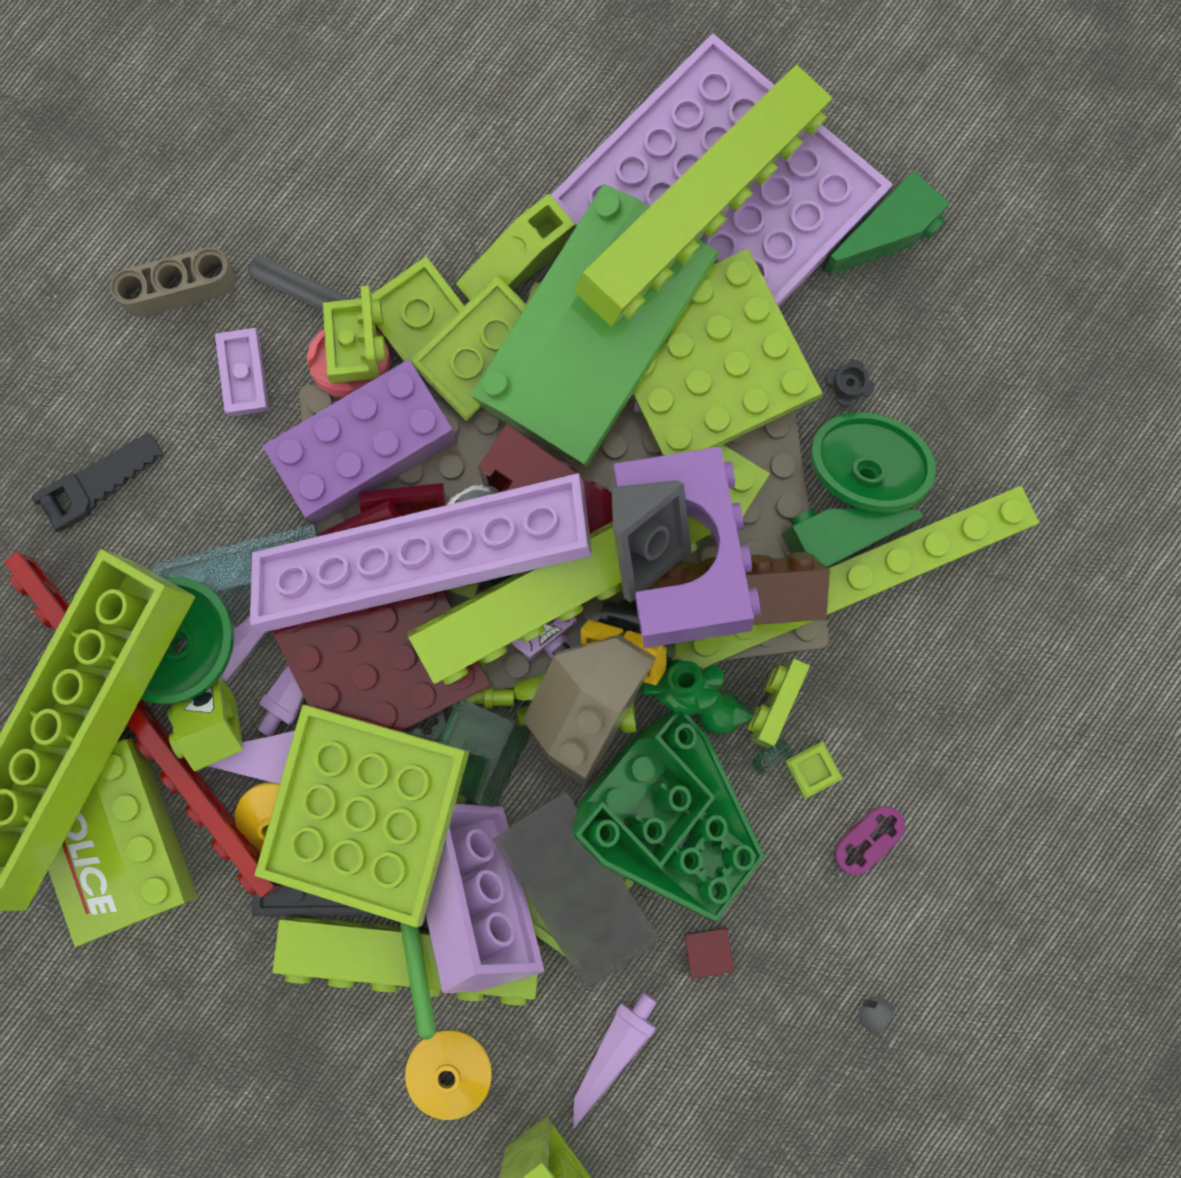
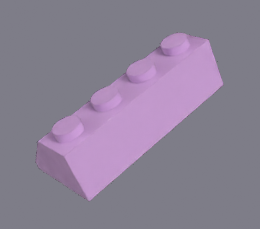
M455 804L426 910L443 993L477 992L544 972L504 807Z

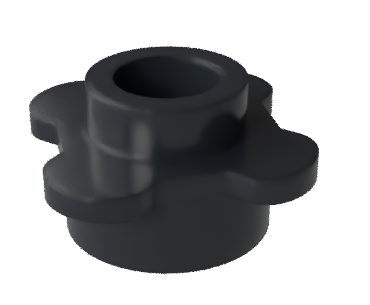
M856 359L850 360L840 370H830L826 376L827 384L833 386L837 393V403L843 407L852 405L853 401L861 396L869 397L874 391V383L869 380L868 372L864 368L863 363ZM847 380H852L854 382V385L851 387L848 386L846 383Z

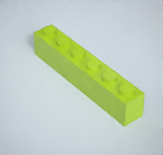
M285 916L279 919L273 973L285 974L286 982L305 984L311 983V977L328 979L329 986L338 988L354 987V982L371 983V990L379 992H396L397 986L410 987L401 926L301 916ZM419 928L430 997L440 996L442 987L429 929ZM537 940L539 951L541 954L542 941ZM538 975L477 992H459L457 998L467 1001H482L484 995L501 996L500 1002L504 1004L526 1005L527 999L535 1000Z

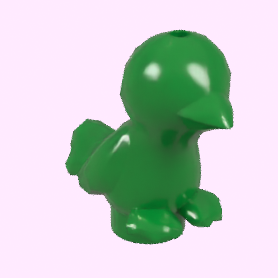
M672 660L657 685L643 682L640 688L641 693L646 696H658L659 702L666 705L671 711L685 715L697 714V719L701 725L712 733H731L740 724L747 723L753 718V713L736 696L728 691L718 690L717 686H721L724 683V672L715 664L703 669L692 661Z

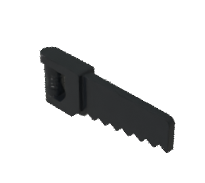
M148 433L144 434L76 474L71 472L35 493L32 499L36 505H41L55 531H64L90 516L92 510L97 506V500H105L107 493L116 492V486H124L126 484V478H135L136 471H144L146 464H154L155 457H163L164 454L154 437ZM64 491L67 492L72 501L71 510L68 514H65L56 498L57 495Z

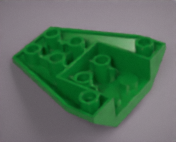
M674 711L665 714L627 743L579 801L571 834L601 866L717 922L765 857L708 736L689 715Z

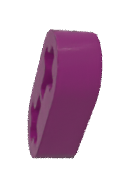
M887 806L874 807L868 811L835 844L833 858L838 868L854 875L863 874L868 871L904 835L905 821L901 813ZM877 816L882 818L892 817L893 821L889 825L893 830L891 835L880 833L874 839L870 837L879 826L875 821ZM866 841L868 845L859 854L863 861L859 865L854 862L846 864L844 861L848 856L844 850L846 846L850 845L856 848Z

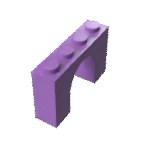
M721 446L613 464L616 487L673 480L684 483L687 516L700 521L708 528L715 539L718 549L715 562L698 579L682 585L635 592L643 648L752 631L754 616L761 614L757 589H748L746 572H752L751 556L748 545L740 546L737 530L744 528L742 510L739 502H731L729 488L735 487L734 470L731 461H723Z

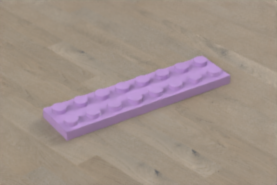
M579 473L253 552L250 626L259 634L592 556L583 481Z

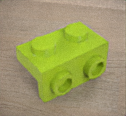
M369 285L360 286V299L323 302L327 376L330 384L376 379L380 376L379 362L386 361L384 337L377 336L376 325H383L380 299L373 300Z

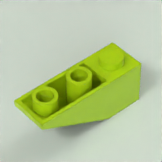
M550 194L546 195L520 215L457 281L456 286L467 300L470 301L498 275L514 291L558 257L575 230V223Z

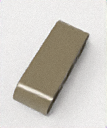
M207 247L123 269L112 277L110 292L113 298L131 315L146 317L227 295L237 284V273L224 253L219 249ZM222 266L221 273L218 276L207 278L208 271L211 268ZM182 277L181 283L177 287L167 289L171 279ZM142 287L138 297L128 300V295L134 288Z

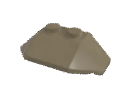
M619 634L602 641L562 650L554 655L523 718V721L551 766L584 787L589 784L655 662V656Z

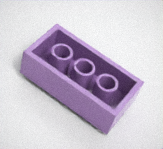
M410 359L262 445L304 517L312 525L316 526L358 501L360 491L380 488L457 442L452 427Z

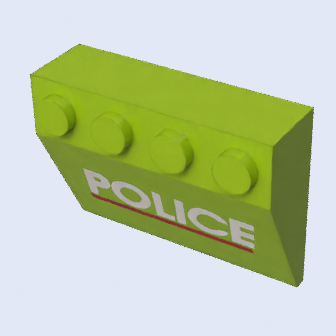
M124 739L116 743L48 869L74 947L198 899L151 763L137 749L134 744L135 739Z

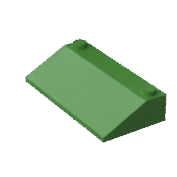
M603 184L470 395L488 414L585 467L589 465L719 255L716 249L699 239L697 242L701 246L694 256L685 265L677 261L670 268L674 274L658 292L650 288L642 296L647 300L642 308L630 320L623 316L611 327L573 291L582 273L650 206L606 184Z

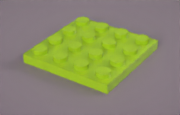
M748 248L712 265L633 392L634 399L662 456L719 447L822 398L823 394Z
M302 705L254 876L416 928L422 926L470 751L314 706Z

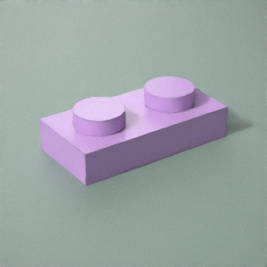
M250 328L216 333L215 340L225 414L228 417L269 411L258 330Z

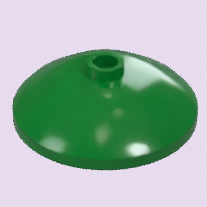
M853 412L834 417L821 426L811 446V464L817 478L824 487L843 502L867 511L896 512L915 506L926 497L936 475L935 460L925 441L908 426L880 414Z
M184 577L164 578L194 595L195 599L141 697L142 700L150 703L174 705L200 696L218 681L232 655L234 626L225 603L209 587ZM186 640L187 646L185 650L178 653L177 646L179 642Z

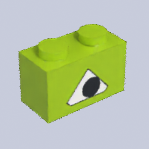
M222 675L205 693L190 701L171 705L172 708L167 710L169 720L173 726V734L169 735L171 747L179 759L186 758L194 772L243 751L237 700Z

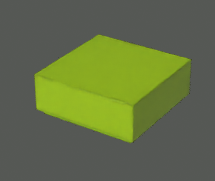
M823 741L784 760L804 799L843 779Z

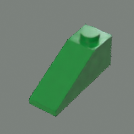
M913 171L830 256L824 270L829 275L913 247L923 236L930 240L946 222L941 216L950 203Z
M811 508L790 519L793 527L782 533L781 536L790 553H811L828 567L923 518L920 510L914 509L896 512H873L863 509L829 508L815 515Z

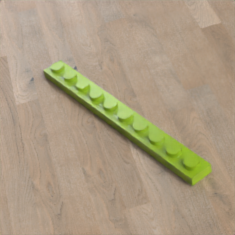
M1022 485L828 568L830 569L827 615L1039 524ZM815 620L753 625L752 631L676 643V656L673 660L692 661L704 669L709 665L716 664Z

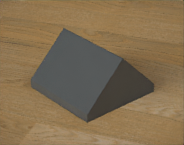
M678 480L612 487L614 538L624 599L629 602L636 599L635 592L647 590L691 553L684 483Z

